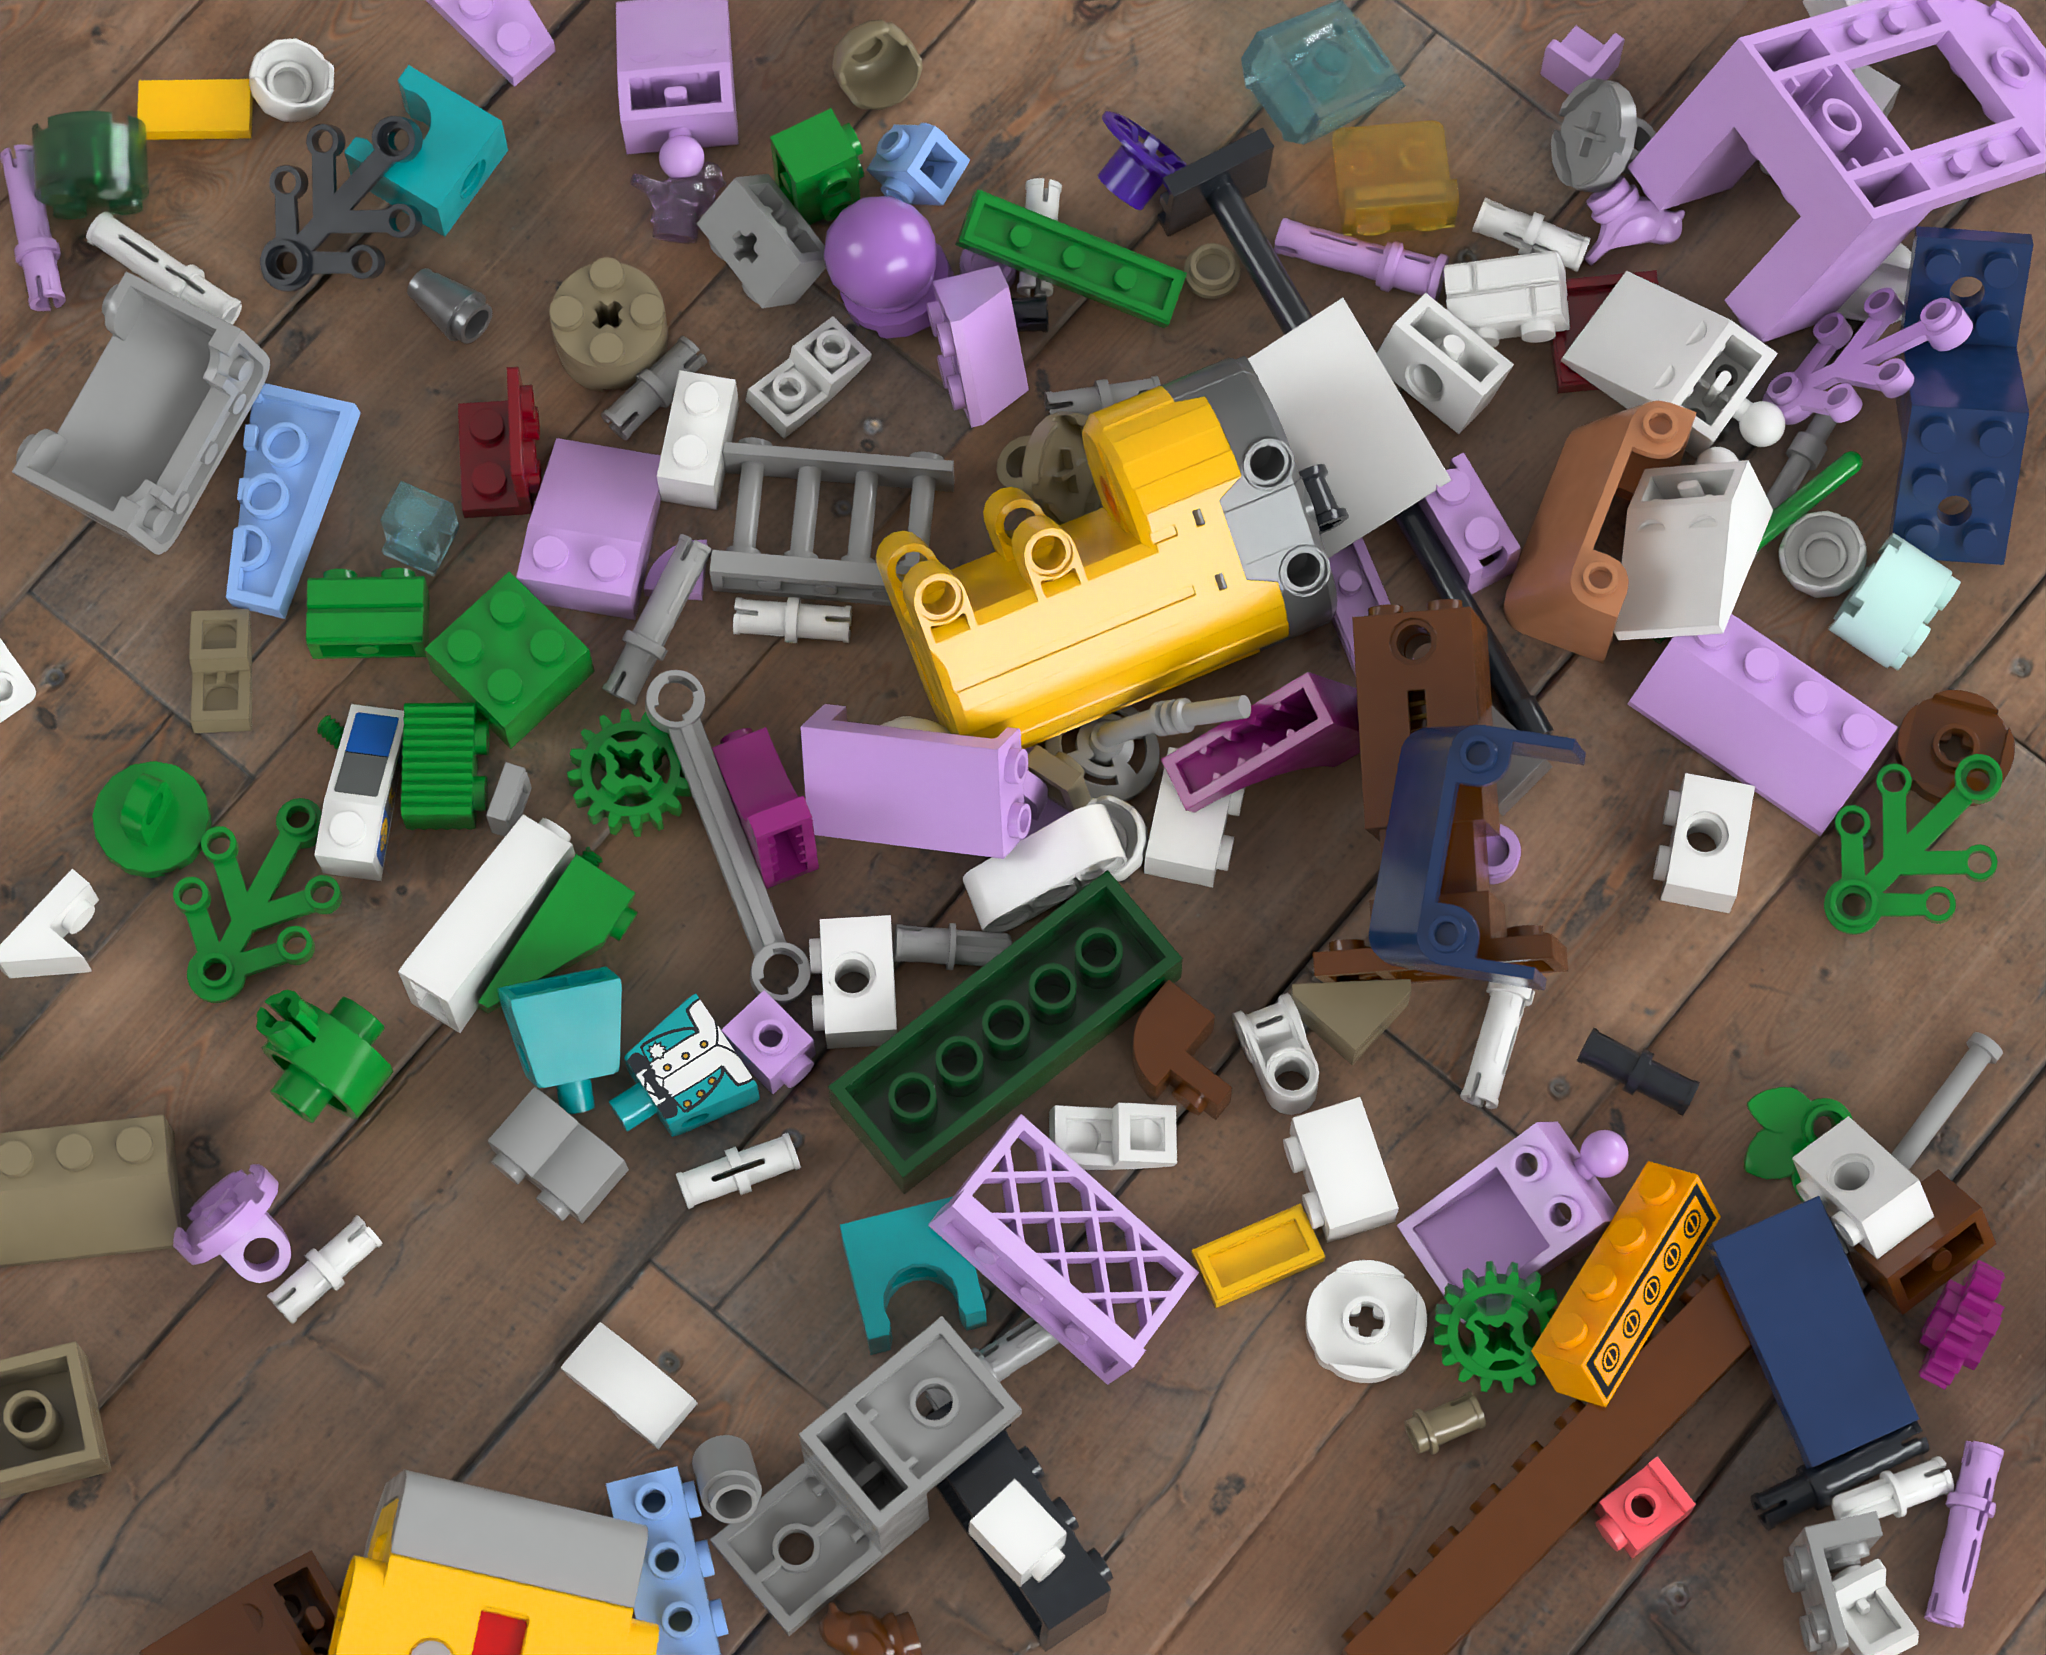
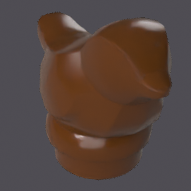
M832 1602L829 1604L828 1611L819 1624L822 1640L829 1647L841 1652L843 1655H922L918 1634L908 1611L898 1615L890 1612L880 1619L869 1611L844 1612Z

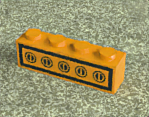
M1650 1161L1646 1163L1531 1350L1557 1393L1602 1407L1608 1405L1721 1218L1698 1174Z

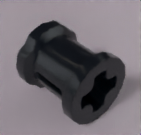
M1325 464L1314 465L1299 471V475L1303 479L1314 506L1320 535L1339 526L1349 518L1346 508L1338 507L1325 479L1328 475Z

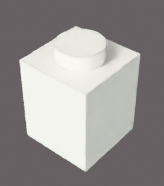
M1016 1479L1002 1490L969 1523L970 1536L1019 1587L1031 1576L1038 1582H1041L1065 1558L1060 1549L1065 1545L1067 1532Z

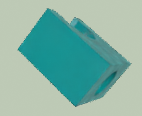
M408 65L397 80L405 110L411 118L425 123L430 129L423 140L419 154L411 161L405 163L396 162L369 192L391 205L409 204L416 207L421 213L422 224L445 237L508 152L503 123L500 119ZM355 137L344 151L350 175L374 150L373 145L367 139Z
M953 1196L840 1224L842 1244L870 1355L891 1350L893 1338L891 1323L886 1314V1309L890 1298L895 1292L912 1281L929 1280L943 1285L951 1292L959 1306L960 1323L966 1331L987 1326L986 1307L975 1267L928 1226L938 1211Z

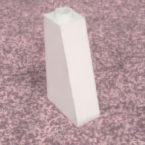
M525 815L521 816L398 971L413 1005L455 1031L462 1032L477 1010L478 1001L574 858V848L569 842L571 836L567 831L546 818H542L538 824Z

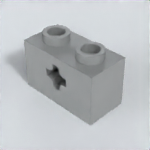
M769 174L735 177L696 223L709 239L713 252L727 262L742 282V288L746 295L758 303L761 308L795 304L826 268L824 244Z

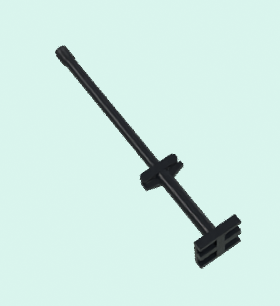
M1261 128L1163 177L1162 182L1167 191L1160 194L1159 203L1164 211L1157 215V219L1169 237L1214 214L1285 335L1313 316L1244 199L1267 186L1274 145L1264 128ZM1415 503L1394 517L1395 521L1441 600H1461L1462 606H1471L1486 625L1490 682L1506 709L1504 713L1510 724L1517 730L1551 735L1554 730L1535 696L1530 695L1419 503Z

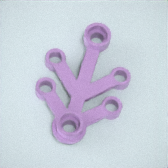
M1881 288L1873 292L1866 299L1864 310L1869 317L1853 338V329L1841 313L1833 312L1822 317L1813 329V334L1818 340L1817 344L1795 372L1782 373L1770 382L1763 401L1773 403L1782 411L1785 425L1799 423L1813 412L1828 415L1837 423L1846 422L1859 413L1863 404L1861 398L1851 385L1882 391L1887 398H1896L1903 395L1913 385L1914 375L1902 359H1888L1925 341H1929L1931 346L1938 351L1954 349L1961 345L1971 334L1973 329L1971 319L1958 302L1950 301L1948 298H1939L1925 306L1920 315L1921 321L1876 342L1886 328L1895 322L1904 311V305L1894 290L1891 288ZM1848 343L1834 363L1824 367L1835 351ZM1832 387L1828 392L1823 391L1827 388Z

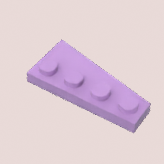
M426 0L514 87L556 51L554 41L529 0Z

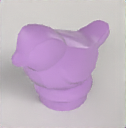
M1619 176L1612 185L1600 192H1594L1586 201L1593 212L1591 214L1592 219L1600 223L1601 228L1597 241L1587 252L1584 259L1592 266L1606 252L1618 247L1648 242L1671 244L1682 233V220L1685 216V211L1673 212L1666 209L1659 211L1652 200L1646 196H1639L1638 188L1635 185H1629L1624 176Z

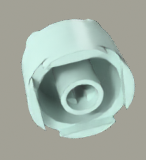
M1892 533L1877 552L1881 554L1877 563L1873 562L1870 567L1867 566L1857 583L1833 618L1835 621L1829 626L1828 630L1885 668L1891 666L1898 671L1908 656L1913 657L1929 634L1931 628L1923 624V622L1928 624L1938 610L1942 611L1957 591L1961 581L1951 576V570L1895 533Z

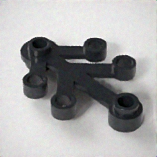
M388 116L380 120L372 133L374 150L338 190L336 157L345 148V136L334 125L318 124L312 127L307 134L306 144L312 154L313 218L301 231H299L298 199L308 189L306 173L301 168L290 165L279 166L271 173L269 185L275 195L276 237L265 245L260 258L261 272L268 284L281 291H297L305 287L314 274L351 273V275L359 279H374L383 272L385 267V257L379 248L372 245H357L350 252H321L316 250L331 233H389L396 238H412L419 233L422 227V216L420 211L412 205L394 204L387 210H353L396 162L405 163L411 161L419 154L423 137L419 126L413 120L399 116ZM403 129L409 136V143L404 150L400 151L397 149L394 139L397 132ZM325 131H328L333 138L332 147L327 152L322 151L319 146V138ZM288 172H291L296 180L295 187L290 193H287L282 187V179ZM404 210L410 217V225L402 232L396 226V217ZM367 251L372 257L373 264L369 271L363 272L359 267V257ZM288 253H293L297 259V267L289 274L284 268L283 261Z

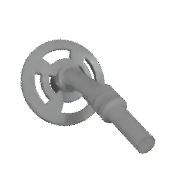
M1241 695L1199 702H1191L1187 698L1154 702L1151 709L1139 712L1132 706H1127L1115 711L1125 716L1124 718L1108 714L1082 725L1075 741L1076 751L1067 755L1078 762L1084 771L1091 776L1101 779L1115 778L1116 785H1099L1085 780L1091 798L1111 795L1126 802L1142 793L1150 784L1157 771L1160 752L1156 735L1167 736L1169 734L1188 733L1196 725L1246 719L1251 714V703L1247 696ZM1062 734L1045 740L1044 749L1054 756L1058 751L1063 752L1061 745ZM1143 739L1146 751L1145 761L1141 770L1136 774L1128 762L1134 750L1133 740Z

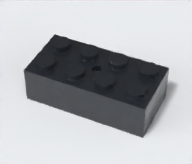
M952 1400L925 1418L929 1420L944 1418L951 1411ZM1009 1424L935 1487L1046 1652L1106 1613L1111 1593L1108 1582L1113 1579V1575L1100 1553L1094 1547L1087 1552L1084 1550L1074 1533L1079 1528L1075 1516L1060 1496L1053 1501L1050 1499L1040 1482L1045 1477V1474L1039 1462L1027 1446L1017 1450L1006 1429L1011 1427V1424ZM1014 1479L1067 1532L1065 1545L1060 1549L1065 1555L1064 1560L1041 1582H1038L1031 1576L1021 1587L969 1534L970 1521Z

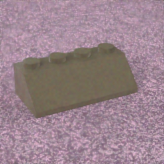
M164 1115L0 1133V1268L174 1248V1233L177 1227H181L175 1133Z

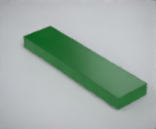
M979 189L973 193L955 243L958 247L1161 328H1166L1170 323L1187 275L1186 272Z

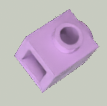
M765 990L721 1029L744 1066L772 1094L784 1084L788 1088H792L814 1066V1062L811 1060L816 1055L813 1038Z

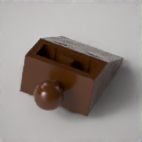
M311 1550L254 1580L142 1649L139 1654L315 1655V1653L328 1655L344 1582L340 1586L338 1594H336ZM285 1601H290L296 1605L298 1610L296 1617H291L285 1606Z

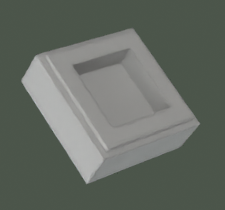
M508 762L504 765L486 814L491 832L505 837L523 814L532 789L524 767Z

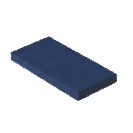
M1820 1196L1707 1244L1807 1469L1920 1419Z

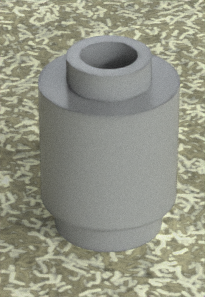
M720 1435L703 1442L693 1455L692 1467L705 1510L723 1523L733 1524L748 1519L756 1511L762 1495L760 1480L749 1445L741 1438L732 1435Z

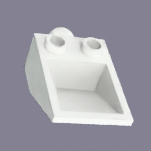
M1628 271L1624 273L1561 359L1562 363L1627 409L1659 400L1697 412L1685 449L1695 458H1698L1703 451L1710 448L1731 417L1739 421V429L1743 438L1751 445L1757 447L1773 445L1782 437L1785 430L1784 415L1776 405L1767 401L1752 403L1746 399L1778 353L1732 320ZM1723 371L1716 379V372ZM1731 376H1732V378H1733V385H1731V386H1726V385L1728 384V382L1730 381Z
M1711 447L1698 456L1695 465L1644 470L1627 509L1622 565L1627 571L1629 584L1614 630L1618 640L1724 633L1773 513V509L1749 460L1739 461L1732 451L1724 447Z

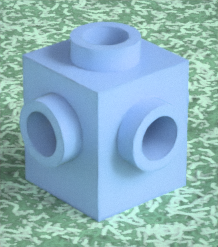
M920 123L919 125L894 124L891 130L886 132L878 142L877 153L866 170L882 184L881 192L885 196H893L910 205L943 206L970 159L936 126L928 123Z

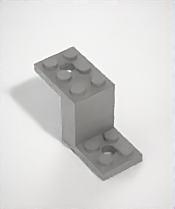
M941 1316L798 1435L804 1463L760 1498L758 1507L751 1517L739 1523L728 1524L710 1539L711 1544L789 1637L929 1520L927 1493L1022 1414V1409L943 1316ZM928 1389H941L952 1399L951 1411L940 1420L926 1419L920 1415L916 1408L919 1396ZM793 1533L805 1534L814 1543L812 1556L808 1561L800 1565L786 1563L779 1555V1546L782 1540Z

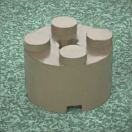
M604 257L572 273L558 288L549 310L560 363L567 374L583 387L603 392V389L620 388L622 392L627 391L637 381L635 375L645 369L649 370L667 352L669 334L661 293L655 283L639 269L620 263L614 258Z

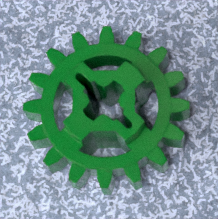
M627 708L622 709L620 723L612 724L607 716H600L599 720L602 731L597 735L587 729L581 731L582 741L586 749H571L569 753L571 762L580 768L568 771L567 777L570 786L580 788L573 794L577 808L591 805L587 813L591 824L596 825L606 817L608 818L610 834L617 835L623 824H630L634 836L641 837L642 823L650 821L658 831L664 829L662 814L667 811L679 817L683 812L677 796L692 797V793L687 780L682 778L685 775L669 734L654 727L646 712L640 722L633 721L631 713ZM637 739L636 741L620 742L623 740ZM664 755H666L670 763V775L667 784L662 781L661 775L656 772L662 765ZM596 762L607 773L600 782L601 788L598 791L593 783V771ZM641 766L643 778L629 774L622 779L620 768H626L633 772ZM645 803L639 806H626L627 804Z
M1487 1261L1485 1275L1479 1278L1469 1268L1463 1270L1462 1281L1464 1287L1461 1289L1456 1285L1448 1283L1445 1286L1444 1298L1449 1304H1436L1435 1320L1442 1325L1434 1328V1342L1438 1345H1447L1442 1350V1363L1444 1366L1459 1362L1458 1380L1462 1383L1469 1380L1474 1374L1479 1376L1480 1387L1483 1392L1489 1390L1493 1380H1500L1506 1393L1513 1392L1514 1378L1520 1376L1530 1386L1536 1384L1535 1367L1541 1366L1531 1350L1557 1310L1552 1309L1557 1304V1292L1554 1288L1539 1292L1541 1274L1537 1271L1530 1274L1525 1280L1519 1278L1518 1263L1511 1262L1506 1274H1497L1493 1261ZM1531 1308L1536 1313L1540 1323L1538 1336L1533 1333V1327L1526 1323L1528 1312ZM1461 1318L1465 1320V1327L1473 1332L1471 1342L1468 1345L1465 1344L1459 1332L1458 1326ZM1504 1322L1509 1323L1510 1330H1508L1505 1327H1502V1324ZM1489 1324L1497 1328L1495 1332L1489 1330Z

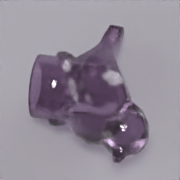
M704 161L701 171L695 176L669 177L658 181L641 174H633L631 185L645 193L655 209L650 217V222L654 224L652 233L654 238L675 243H696L698 230H700L696 223L716 201L715 193L720 188L726 187V181L723 179L722 171L716 163Z

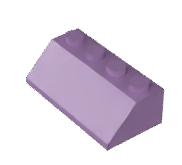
M1731 614L1723 634L1673 637L1627 704L1741 783L1755 786L1754 792L1819 836L1826 830L1898 728L1733 614Z

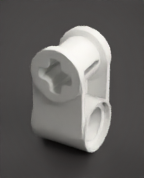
M1290 994L1280 995L1278 1003L1245 1015L1241 1010L1233 1013L1232 1020L1241 1047L1248 1061L1252 1063L1271 1107L1280 1113L1288 1115L1299 1114L1310 1108L1316 1099L1319 1069L1307 1041L1301 1017ZM1295 1071L1303 1075L1307 1083L1301 1089L1291 1091L1279 1086L1276 1078L1283 1072Z

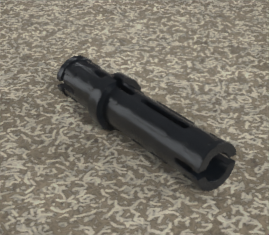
M1915 1421L1815 1467L1807 1469L1804 1464L1796 1468L1795 1476L1760 1493L1757 1492L1751 1495V1503L1754 1510L1760 1508L1765 1510L1779 1502L1778 1506L1758 1515L1759 1521L1766 1530L1770 1531L1777 1525L1812 1507L1820 1511L1831 1505L1832 1497L1879 1475L1885 1470H1889L1920 1454L1927 1453L1929 1451V1444L1926 1436L1920 1439L1916 1437L1901 1444L1903 1440L1922 1432L1921 1426Z

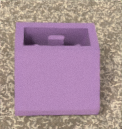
M999 265L932 281L936 301L927 303L934 337H938L942 353L937 355L944 388H948L953 409H964L971 428L985 424L1029 390L1009 286Z

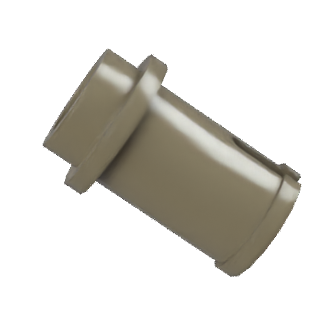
M1470 1391L1462 1397L1429 1411L1423 1412L1420 1408L1413 1410V1417L1405 1420L1404 1425L1415 1451L1418 1454L1428 1451L1433 1455L1439 1452V1445L1476 1429L1485 1428L1486 1421L1478 1400Z

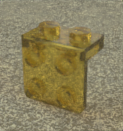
M1431 120L1344 127L1337 129L1333 133L1332 150L1343 235L1373 236L1391 232L1433 231L1440 228L1455 227L1459 205L1457 179H1450L1445 132L1440 122Z

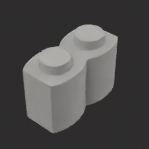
M536 1087L529 1092L488 1139L489 1145L497 1154L491 1161L492 1164L515 1184L518 1185L526 1178L538 1187L542 1192L536 1197V1200L562 1222L568 1215H571L583 1224L629 1170L622 1157Z

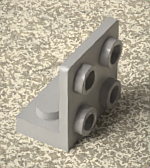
M1877 1511L1805 1527L1788 1547L1790 1556L1783 1558L1784 1571L1791 1592H1801L1807 1615L1800 1616L1799 1623L1802 1638L1809 1653L1817 1651V1655H1841L1849 1647L1848 1637L1830 1573L1841 1572L1852 1565H1861L1860 1559L1870 1555L1869 1550L1883 1535Z

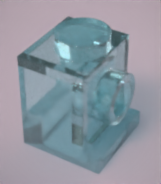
M400 481L380 519L386 537L382 553L435 576L460 528L453 503Z

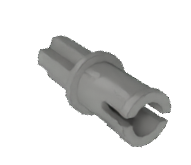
M949 923L948 928L896 924L893 957L894 962L946 964V970H953L954 964L984 966L1012 944L1011 936L1007 933L956 930L955 923Z

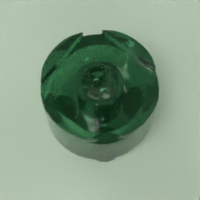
M77 111L48 117L47 129L42 130L38 123L32 126L35 198L43 204L53 206V216L55 218L66 220L84 218L87 216V208L109 207V212L117 215H132L143 211V200L149 195L146 125L142 120L128 115V125L112 123V112Z

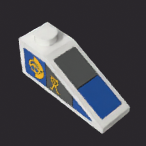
M351 704L324 798L314 854L323 874L381 881L403 758L404 711Z

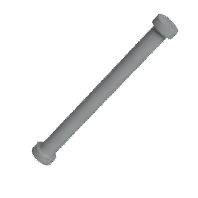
M1979 1032L1972 1034L1966 1043L1969 1050L1891 1153L1908 1170L1913 1166L1987 1064H1995L2002 1056L2003 1051L2001 1047L1988 1036ZM1835 1229V1232L1844 1249V1252L1847 1255L1849 1249L1846 1245V1242Z

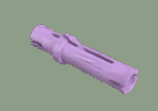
M14 145L17 159H13L11 149L8 147L0 153V161L3 164L18 245L14 249L15 259L24 270L30 308L35 311H50L51 306L48 297L53 298L56 308L61 307L66 301L57 266V260L61 256L59 243L51 236L36 161V150L30 145Z
M1966 1441L1964 1445L1962 1465L1955 1491L1948 1494L1946 1506L1950 1508L1948 1524L1940 1550L1931 1596L1929 1597L1927 1610L1924 1615L1926 1620L1935 1624L1952 1628H1963L1966 1606L1974 1580L1984 1530L1988 1518L1994 1517L1996 1504L1992 1502L2004 1450L1994 1445L1978 1441Z

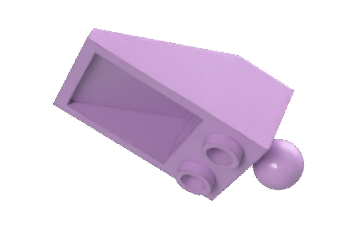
M633 0L616 2L617 79L620 122L626 153L637 154L660 151L659 162L665 174L675 180H689L695 177L703 167L704 152L702 148L739 144L728 0Z
M1558 1121L1536 1122L1400 1222L1397 1227L1443 1295L1445 1286L1448 1283L1456 1285L1461 1289L1464 1287L1462 1281L1463 1270L1466 1268L1474 1272L1478 1278L1484 1276L1487 1261H1493L1497 1274H1506L1511 1262L1518 1263L1519 1278L1525 1280L1535 1271L1543 1276L1599 1239L1605 1232L1618 1209L1596 1177H1613L1624 1169L1629 1155L1627 1144L1619 1134L1610 1130H1599L1591 1133L1584 1140L1579 1153ZM1532 1154L1538 1162L1537 1171L1532 1170L1526 1161ZM1565 1203L1570 1207L1572 1212L1570 1221L1565 1219L1558 1209L1559 1204ZM1461 1318L1460 1321L1462 1324H1465V1320Z

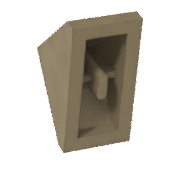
M1411 979L1292 984L1290 996L1297 1007L1302 1022L1353 1065L1406 1009L1411 994Z

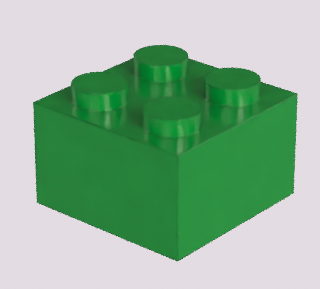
M510 571L424 649L431 671L463 703H475L479 719L488 720L489 728L510 749L595 672L589 648Z

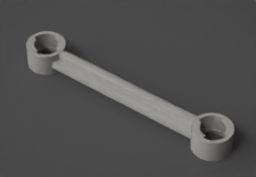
M665 671L655 677L648 687L645 700L646 714L656 728L669 734L755 957L750 969V983L753 991L758 996L765 990L779 1005L792 1003L803 994L808 985L811 973L809 961L801 949L786 942L700 719L705 705L704 689L698 679L686 671ZM665 684H683L693 693V704L690 710L682 715L683 721L674 722L666 720L655 710V707L659 705V692ZM775 954L787 955L798 964V978L792 986L788 987V994L778 995L771 993L760 983V980L764 978L763 968L766 961Z

